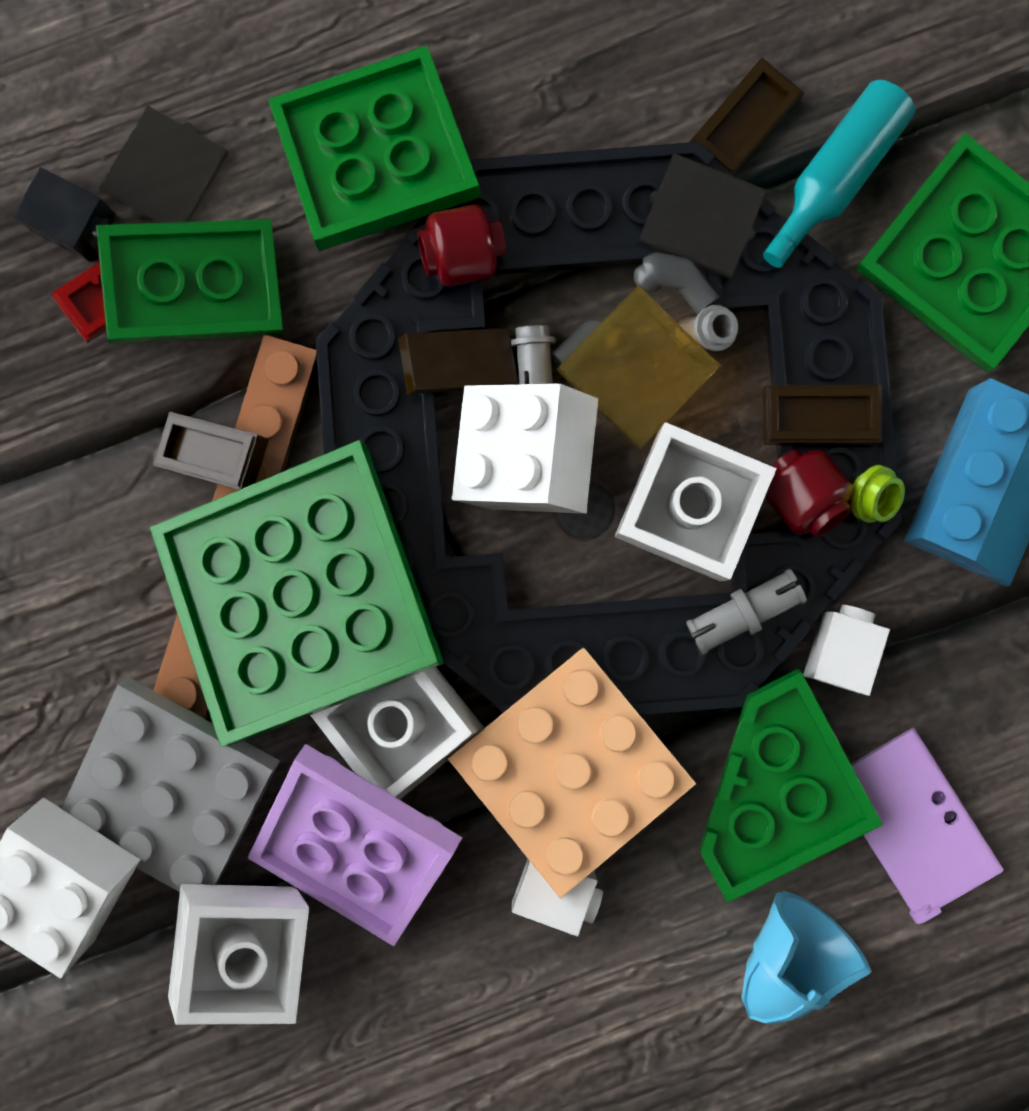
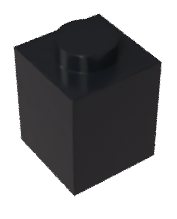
M39 167L13 217L31 232L90 262L96 250L99 251L96 225H113L114 222L112 220L116 213L100 197Z

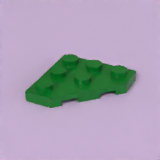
M799 668L747 695L700 841V854L727 903L883 825Z

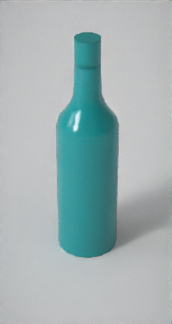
M875 80L869 83L796 181L794 186L795 204L792 214L763 253L764 259L770 265L781 268L812 227L820 222L837 218L847 208L915 115V105L903 89L886 80Z

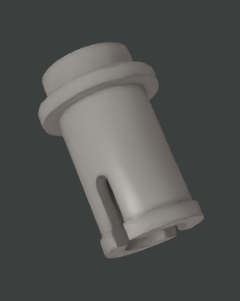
M711 305L702 309L697 316L686 317L680 320L676 325L674 338L679 348L687 346L685 350L687 353H696L703 349L722 351L730 347L735 341L738 332V322L735 315L728 308L721 305Z
M535 325L516 328V339L511 340V346L517 347L519 385L553 384L550 345L555 344L556 340L555 337L550 336L549 326Z

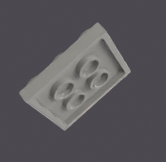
M127 676L117 685L62 809L139 858L140 861L136 866L137 869L180 892L181 884L218 885L280 760L245 741L220 747L213 723Z

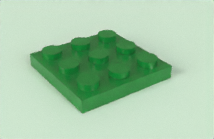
M428 46L268 99L313 240L319 252L481 197L477 178Z
M964 133L855 269L986 373L996 368L1029 326V182Z

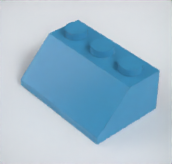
M989 378L968 390L903 542L1006 587L1011 585L1029 543V395Z

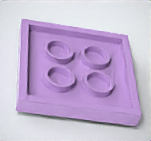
M305 744L291 765L249 853L248 859L392 946H395L453 856L462 837L444 827L439 821L427 817L395 798L384 788L375 786L345 768L334 758L324 755Z

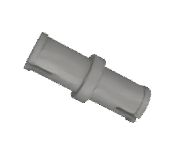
M787 569L783 574L746 593L739 589L730 594L732 600L693 620L686 621L687 627L692 637L695 638L702 655L708 653V650L746 631L753 635L762 630L761 623L799 604L806 603L805 593L801 585L796 586L797 578L792 570ZM796 586L795 588H793V589H791V590H789V591H787V592H785V593H783V594H781V595H778V594H780V593H782V592H784V591H786V590H788V589H790V588ZM712 628H715V629H713V630H711V631H709V632H707V633H705V634H703V635L697 637L698 635H700V634H702V633H704V632H706V631H708V630H710V629H712Z

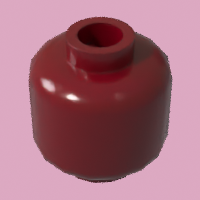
M468 205L434 212L428 216L425 229L419 230L417 233L420 255L426 275H435L440 284L447 287L491 278L496 270L497 256L506 254L505 237L500 221L490 222L486 212L479 205Z
M794 449L784 454L772 465V467L777 469L765 497L793 533L797 535L812 533L815 538L820 537L834 529L851 513L852 507L848 503L853 496L854 489L850 481L824 451L814 450L801 455Z

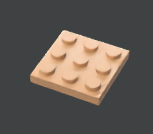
M584 647L448 758L450 763L560 899L696 785L694 780Z

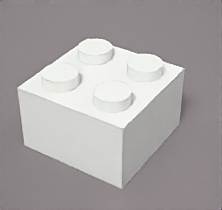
M563 384L464 386L452 500L491 510L587 513L599 398Z
M665 422L657 433L614 537L720 582L731 580L777 468Z
M437 667L310 715L355 774L375 786L384 788L399 800L485 729Z
M43 797L7 827L0 841V940L61 979L96 940L140 859Z
M181 884L168 1000L176 1025L296 1024L309 907L296 887Z

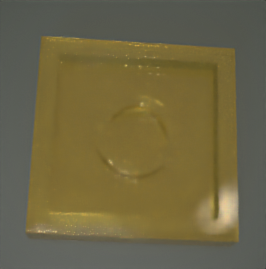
M638 285L558 367L557 371L578 391L599 398L597 410L639 450L721 365Z

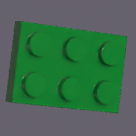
M271 219L96 225L108 344L264 336V334L268 336L281 335L283 327Z

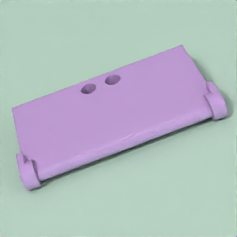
M914 727L851 763L883 824L864 834V837L911 910L909 914L915 924L924 923L942 913L941 907L1004 871ZM955 813H956V819H955L953 822H950V823L945 822V821H951L952 819H954Z

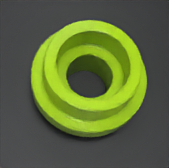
M882 465L870 467L858 476L852 485L854 489L851 498L852 512L855 517L868 523L890 520L899 511L904 500V483L896 477L892 469Z

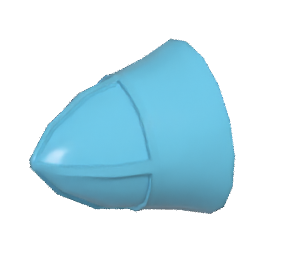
M782 891L776 893L769 915L759 935L754 940L753 950L746 963L741 998L750 1019L768 1025L792 1021L805 1017L815 1010L825 1008L830 1003L831 998L869 975L872 970L865 955L855 941L834 919L800 895Z

